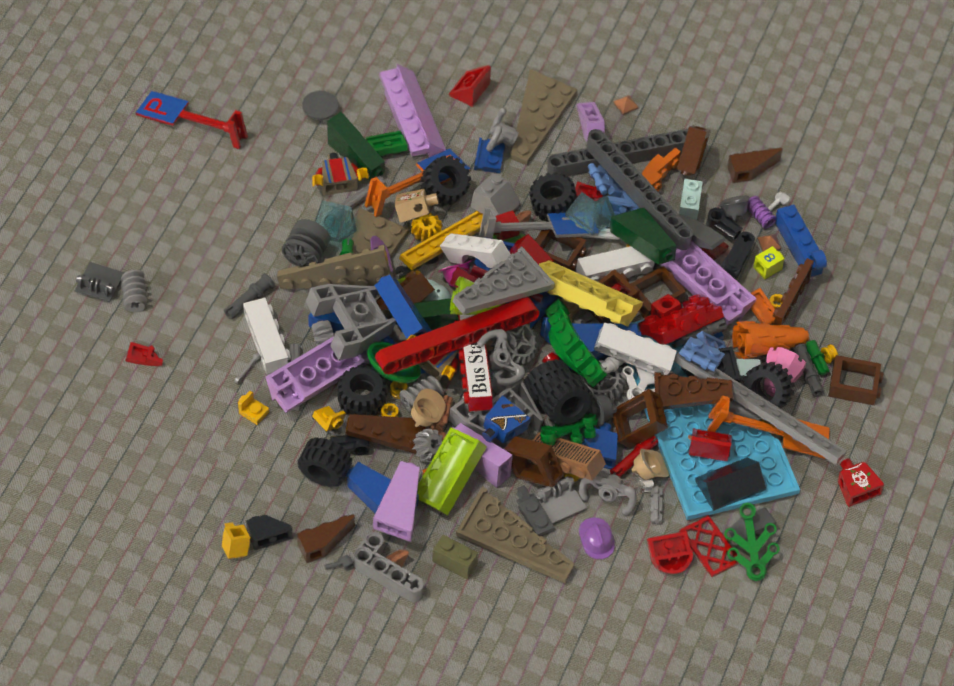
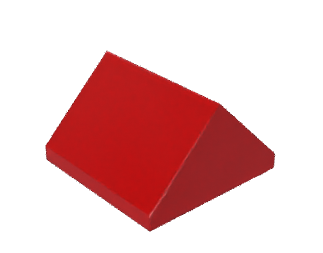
M486 65L466 71L450 91L449 96L473 107L490 85L491 66Z
M693 428L689 455L728 462L732 435Z

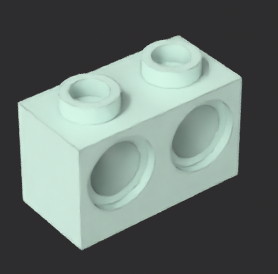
M684 179L680 215L697 220L703 181Z

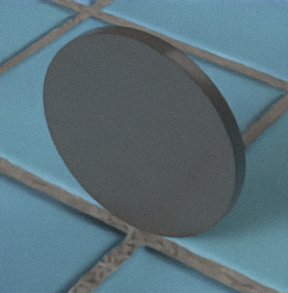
M314 91L304 98L302 106L303 111L310 118L325 120L336 114L339 104L337 98L332 93Z

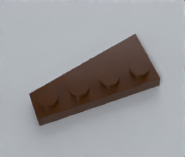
M807 258L804 264L799 265L796 279L792 278L789 284V292L783 294L781 306H777L773 313L775 318L774 325L784 324L791 312V306H795L799 294L802 295L805 285H808L810 282L813 260Z
M654 372L655 393L661 396L664 410L714 404L722 396L730 397V401H734L732 380L717 378L701 379L697 378V376L681 377L677 374L662 375L661 373Z
M350 414L347 419L345 435L416 454L417 451L412 449L415 446L412 440L416 438L418 432L423 431L426 427L421 425L416 427V422L413 418Z

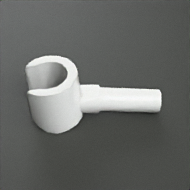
M782 192L777 193L774 202L768 207L769 210L772 211L779 203L785 205L790 197Z
M634 473L641 483L642 492H650L652 486H654L653 480H644L639 474Z

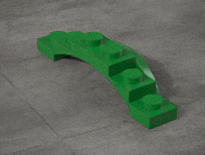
M558 298L545 310L548 316L547 320L551 325L549 330L550 343L557 355L571 369L583 376L589 385L594 387L608 374L576 332L568 315L570 313L563 301Z

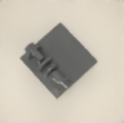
M89 262L85 272L77 276L76 282L78 285L74 291L110 302L125 272Z

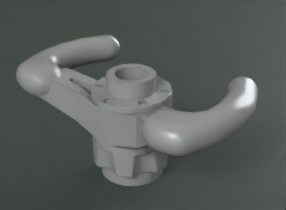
M504 107L499 110L491 126L490 134L492 138L486 146L489 152L501 143L508 146L510 144L514 145L519 132L515 128L501 123L506 113Z
M502 329L487 332L479 339L477 344L479 347H483L488 340L497 337L494 352L488 357L489 369L492 371L503 369L515 374L511 378L497 379V384L508 386L517 383L525 376V369L512 360L506 348L507 333Z
M608 475L607 478L596 476L593 480L581 479L579 494L582 501H587L586 488L587 484L591 483V485L599 489V495L605 501H614L617 496L629 497L627 506L622 510V514L625 516L636 505V490L630 486L622 485V480L617 475Z

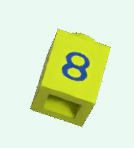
M772 246L755 256L753 268L764 279H767L782 270L785 258L781 252Z

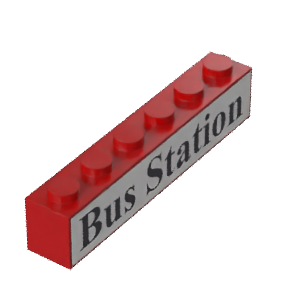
M458 315V321L474 315ZM476 342L458 349L459 360H463V363H460L461 375H465V377H462V389H466V392H463L464 404H468L469 412L491 410L493 407L486 343L483 347H479Z

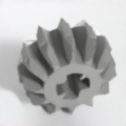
M328 320L312 324L316 346L334 336L331 323Z
M424 429L418 432L416 438L412 440L415 443L412 449L417 451L415 456L420 457L421 461L431 463L442 443L443 435H438V430Z

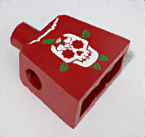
M847 458L840 463L843 470L839 473L838 484L848 507L881 495L884 483L865 462L854 465L851 459Z

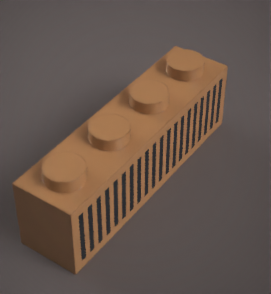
M540 432L532 441L543 443ZM557 438L555 444L551 445L564 473L593 480L606 465L600 450L561 438Z

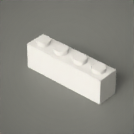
M630 246L578 258L576 272L597 282L614 269L619 274L623 273L627 278H630L634 275L647 274L653 271L655 262Z
M266 298L243 303L244 316L266 374L273 373L288 364L291 356L289 350L284 348L285 340L283 334L278 332V321L272 317L274 315L272 305L267 304Z
M611 323L603 324L593 349L646 371L657 372L662 375H668L671 371L677 352L668 345H661L650 338H643L636 335L633 331H625Z

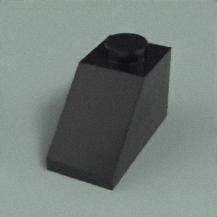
M268 515L254 516L246 520L247 532L254 550L293 539L292 526Z

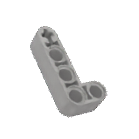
M378 532L369 533L354 552L355 569L408 601H420L423 597L422 579L383 557V536Z

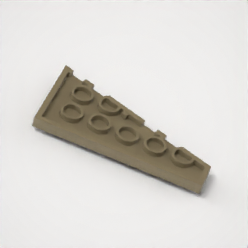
M530 69L516 129L519 133L511 152L512 160L526 166L576 96L577 89Z
M359 207L352 237L354 241L353 253L359 254L362 253L363 249H371L370 238L377 236L386 245L391 259L407 236L408 228L383 217H375L373 213Z
M385 244L375 250L367 248L363 249L362 253L359 254L347 253L327 258L322 263L317 264L315 261L309 263V266L306 267L295 266L279 270L277 279L280 289H309L325 284L374 286L382 277L391 275Z
M482 486L457 529L456 536L566 584L574 569V563L558 549L551 547L545 538L538 536L532 527L512 510L505 508L499 499L491 496L487 492L488 490Z

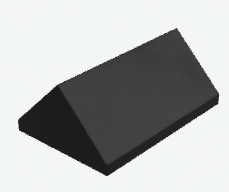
M748 457L695 478V482L713 511L766 490L759 462Z

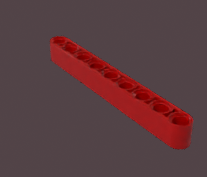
M529 297L520 298L383 348L376 353L375 360L385 374H392L476 343L489 331L502 329L506 332L533 322L539 317L540 312Z

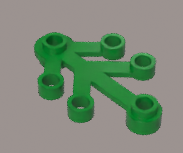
M586 413L584 418H580L578 422H573L568 426L566 424L564 426L559 424L543 426L540 432L541 441L547 445H554L557 438L572 432L571 442L580 444L583 442L580 428H585V438L596 437L594 425L598 424V419L595 414Z
M744 503L740 507L739 514L745 520L748 542L739 536L733 528L726 529L724 537L726 540L735 542L750 554L751 561L740 555L737 548H730L727 552V557L729 560L737 561L745 567L749 579L760 581L766 576L767 569L765 566L773 556L779 553L780 547L777 543H770L767 547V552L760 560L758 551L768 538L776 533L777 528L773 523L766 524L763 533L756 540L753 524L756 508L751 503ZM749 509L751 514L745 515L744 510ZM768 526H772L774 528V531L772 533H769L767 531ZM732 531L734 537L729 538L727 532ZM775 546L777 551L771 552L770 547ZM735 551L737 556L731 557L729 553ZM758 568L760 574L755 575L752 570Z

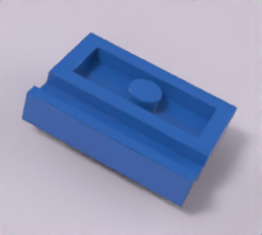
M479 138L474 170L482 169L485 172L500 174L505 144L501 143L489 152L486 146L491 139L482 140V138Z

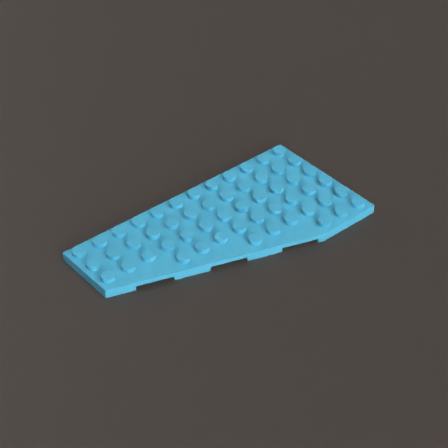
M644 320L632 322L630 324H637L638 331H640L638 323ZM641 335V337H643V338H645V337H646V338H650V339H652L654 342L658 343L656 340H654V339H653L652 337H650V336ZM670 342L666 344L670 346L672 349L676 350V354L679 353L680 350L684 347V345H682L678 348H674L672 344H674L675 342ZM673 362L671 371L678 376L688 377L681 367ZM626 363L627 366L633 368V377L638 386V384L640 383V379L636 367L634 365ZM655 384L647 385L645 390L655 389ZM706 404L664 410L668 428L654 436L656 437L655 439H658L659 450L687 520L737 509L744 503L754 505L800 493L799 485L783 447L777 437L774 438L770 432L732 422H722L716 432L732 435L728 462L689 455L691 441L688 436H692L693 428L707 431L708 426L714 420L708 418V415L715 405ZM645 408V414L647 416L648 421L650 422L647 408ZM747 457L758 461L766 490L713 511L695 482V478Z

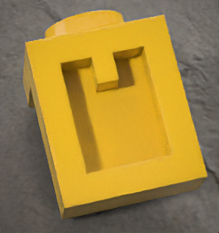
M252 391L242 395L238 401L239 414L256 425L269 413L267 406L254 399Z
M330 406L315 410L312 417L327 432L340 428L344 423L343 420L346 413L344 411L335 413Z

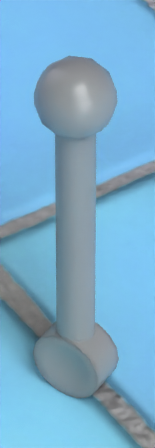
M258 353L253 354V359L242 373L235 378V383L239 384L254 362L260 359Z

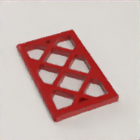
M709 515L679 530V532H688L690 530L697 532L695 540L690 539L688 536L690 548L711 577L739 564L737 561L730 562L724 560L726 552L732 546ZM709 522L713 531L702 529V524ZM700 533L712 535L710 543L698 541ZM714 536L719 537L725 546L714 545ZM697 545L708 548L707 556L700 553ZM711 549L723 551L722 558L709 557ZM735 551L730 552L733 557L737 556ZM708 561L719 563L720 567L713 571Z

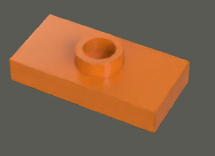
M758 288L751 292L757 299L750 309L760 323L774 324L775 318L773 313L775 308L762 289Z

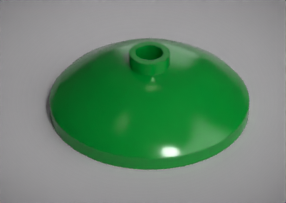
M374 342L369 346L367 350L368 359L374 369L384 378L393 382L407 384L417 381L420 377L421 369L419 365H414L392 374H385L375 360V355L379 350L393 344Z

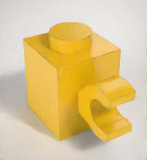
M233 522L225 523L221 546L227 558L247 556L250 536L245 526H234Z

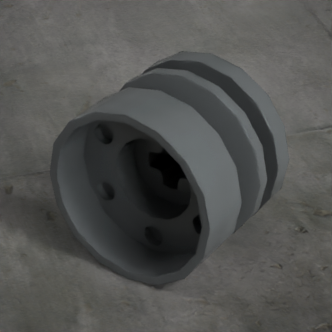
M308 219L298 220L282 246V253L295 266L306 267L309 266V263L315 261L318 264L322 253L330 242V235L317 222Z

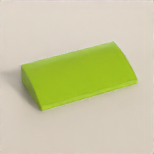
M451 427L418 484L417 494L419 495V501L448 516L487 446L481 441Z

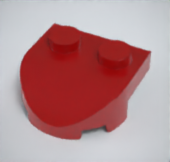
M687 531L647 538L651 562L657 570L666 574H678L686 570L691 563L693 550L690 548Z

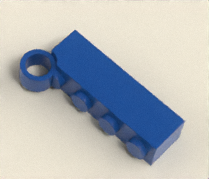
M795 205L777 209L775 224L798 266L804 264L808 258L814 261L811 277L822 274L823 268L827 266L826 256L821 249L819 250Z

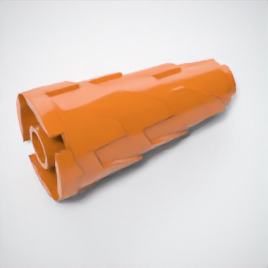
M755 321L736 322L737 325H734L732 332L733 348L738 347L739 352H734L738 359H752L761 355H767L770 348H774V351H776L777 347L791 350L796 345L805 344L809 340L808 331L802 327L755 323Z

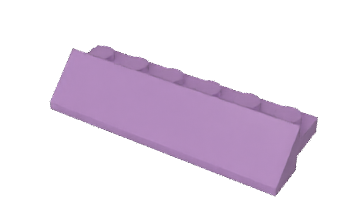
M397 64L395 69L380 72V79L385 89L386 99L399 131L401 130L407 142L411 156L428 153V156L431 157L445 151L446 148L414 71Z
M692 241L687 250L676 248L675 260L660 264L670 271L674 278L693 295L698 294L701 297H708L709 303L721 306L724 315L721 319L726 321L725 324L727 326L735 320L740 321L756 302L757 298Z
M333 336L266 376L272 401L276 400L285 413L291 411L339 382V378L343 376L346 370L350 371V368L354 367L356 369L361 365L364 367L370 363L367 350L356 357L339 361L331 348Z

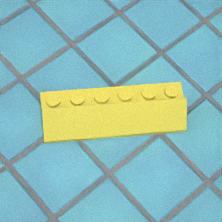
M550 260L539 263V266L555 283L554 288L547 291L549 294L563 297V300L566 302H574L582 309L593 311L597 316H605L613 323L623 324L628 327L643 305V302Z

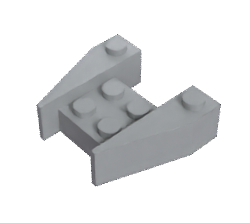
M325 284L310 288L306 304L312 315L315 317L335 312L344 327V330L335 332L331 343V348L339 361L358 356L367 350L372 343L380 342L391 335L396 320L394 318H385L375 301L378 292L375 286Z
M501 369L493 375L491 388L498 394L493 398V406L503 395L531 418L529 424L539 433L543 418L522 379L512 385H498L497 379L511 378L515 375L512 372ZM463 398L450 408L449 421L455 427L461 423L482 436V433L486 430L483 427L485 417L490 410L469 412L468 404H464ZM497 438L491 441L502 449L510 443V441L501 443Z

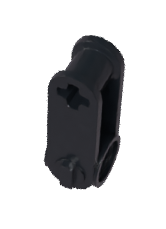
M741 232L728 256L721 265L735 280L738 279L755 241L754 235L750 232Z

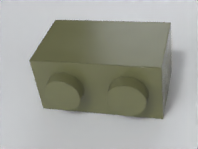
M442 535L433 548L432 562L468 580L478 564V552Z

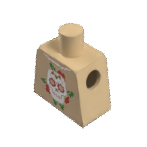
M425 189L396 194L395 208L400 223L427 215L430 206L439 204L437 194L426 195Z

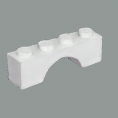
M450 233L440 245L449 262L463 264L469 256H473L483 262L488 268H493L501 261L507 260L509 255H511L503 241L497 239Z

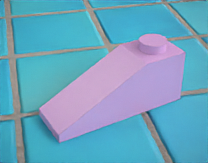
M595 102L577 103L586 142L589 132L593 129H599L605 133V121Z

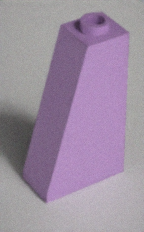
M461 423L456 427H452L481 441L487 446L475 470L493 486L498 488L511 476L512 455L492 442H487L483 436Z
M400 461L373 518V529L410 542L413 537L419 483V467L415 464Z

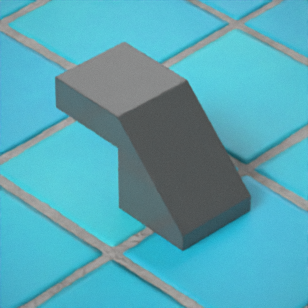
M765 507L757 510L753 517L755 534L761 535L766 524H777ZM741 517L730 528L735 529L739 536L748 541L745 520ZM768 526L767 531H769L772 528V526ZM729 531L731 537H734V533Z

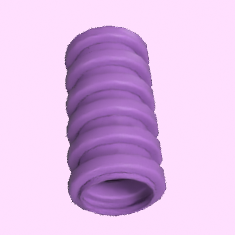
M758 196L749 198L747 202L748 211L762 224L763 228L771 227L776 221V216L773 215Z

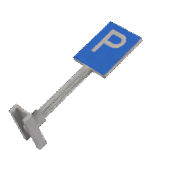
M484 207L479 237L492 239L493 233H501V231L552 229L556 238L598 236L599 232L590 212L548 213L547 218L549 222L501 223L496 222L492 207Z

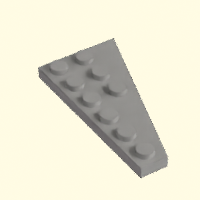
M520 247L515 254L509 255L507 260L501 261L486 272L484 277L478 278L473 285L467 286L456 294L452 302L464 315L552 290L555 283L523 247Z

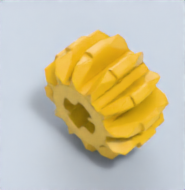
M432 213L417 217L411 223L412 235H414L416 240L421 239V242L442 231L441 220H439L438 215L433 216Z

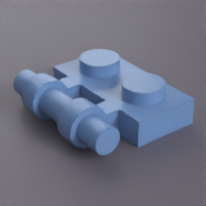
M594 163L589 164V174L595 180L597 190L602 195L608 193L610 196L621 198L623 189L601 165L596 167Z
M693 337L689 338L679 355L685 357V360L693 361L701 365V368L709 369L713 372L717 369L725 355L717 348L710 347Z

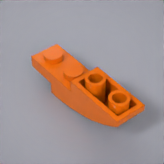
M674 148L664 158L657 154L642 172V175L658 192L662 187V179L667 176L671 169L678 167L681 151L677 148Z

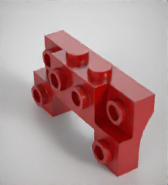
M698 294L689 297V300L682 303V309L673 311L662 318L655 315L645 317L644 321L638 323L641 335L650 336L659 344L666 345L723 318L722 307L709 303L708 297H701Z

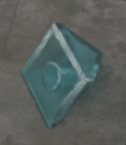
M581 192L566 211L565 216L593 235L609 227L611 216H615L608 195L591 199Z
M322 200L315 222L322 225L328 231L330 241L340 243L357 231L352 207Z

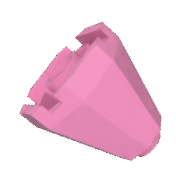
M777 347L776 351H774V348H770L767 353L766 362H775V365H783L782 369L787 368L789 370L787 374L793 377L791 382H795L803 374L806 365L803 359L801 362L798 360L799 355L782 347ZM765 378L764 389L768 395L774 397L775 386L770 379Z

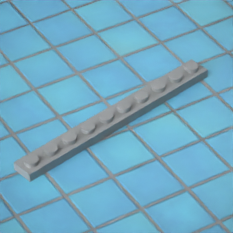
M679 353L675 355L674 362L681 368L693 373L697 378L732 380L735 401L743 405L744 408L759 415L761 419L770 422L777 429L792 436L794 440L803 443L810 450L825 457L827 461L837 464L847 452L845 449L718 369H715L714 372L709 369L705 370L701 368V365L685 360V357L679 355Z

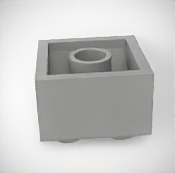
M492 173L474 190L471 208L483 214L484 207H492L496 216L512 210L515 211L521 202L509 181Z

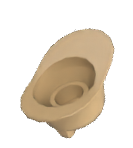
M423 389L417 395L411 409V416L416 422V427L419 425L428 427L441 419L446 405L443 397L438 392L432 389Z
M641 449L640 454L633 461L634 467L631 471L639 474L644 480L669 476L664 459L657 451Z

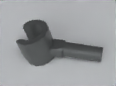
M344 555L340 561L325 564V569L343 566L348 571L353 569L355 565L349 555Z

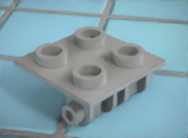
M565 477L558 481L553 488L546 486L533 492L552 523H556L587 508L572 486L574 484L572 477Z

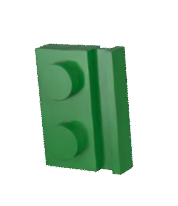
M401 130L366 137V140L380 156L408 150L407 142Z

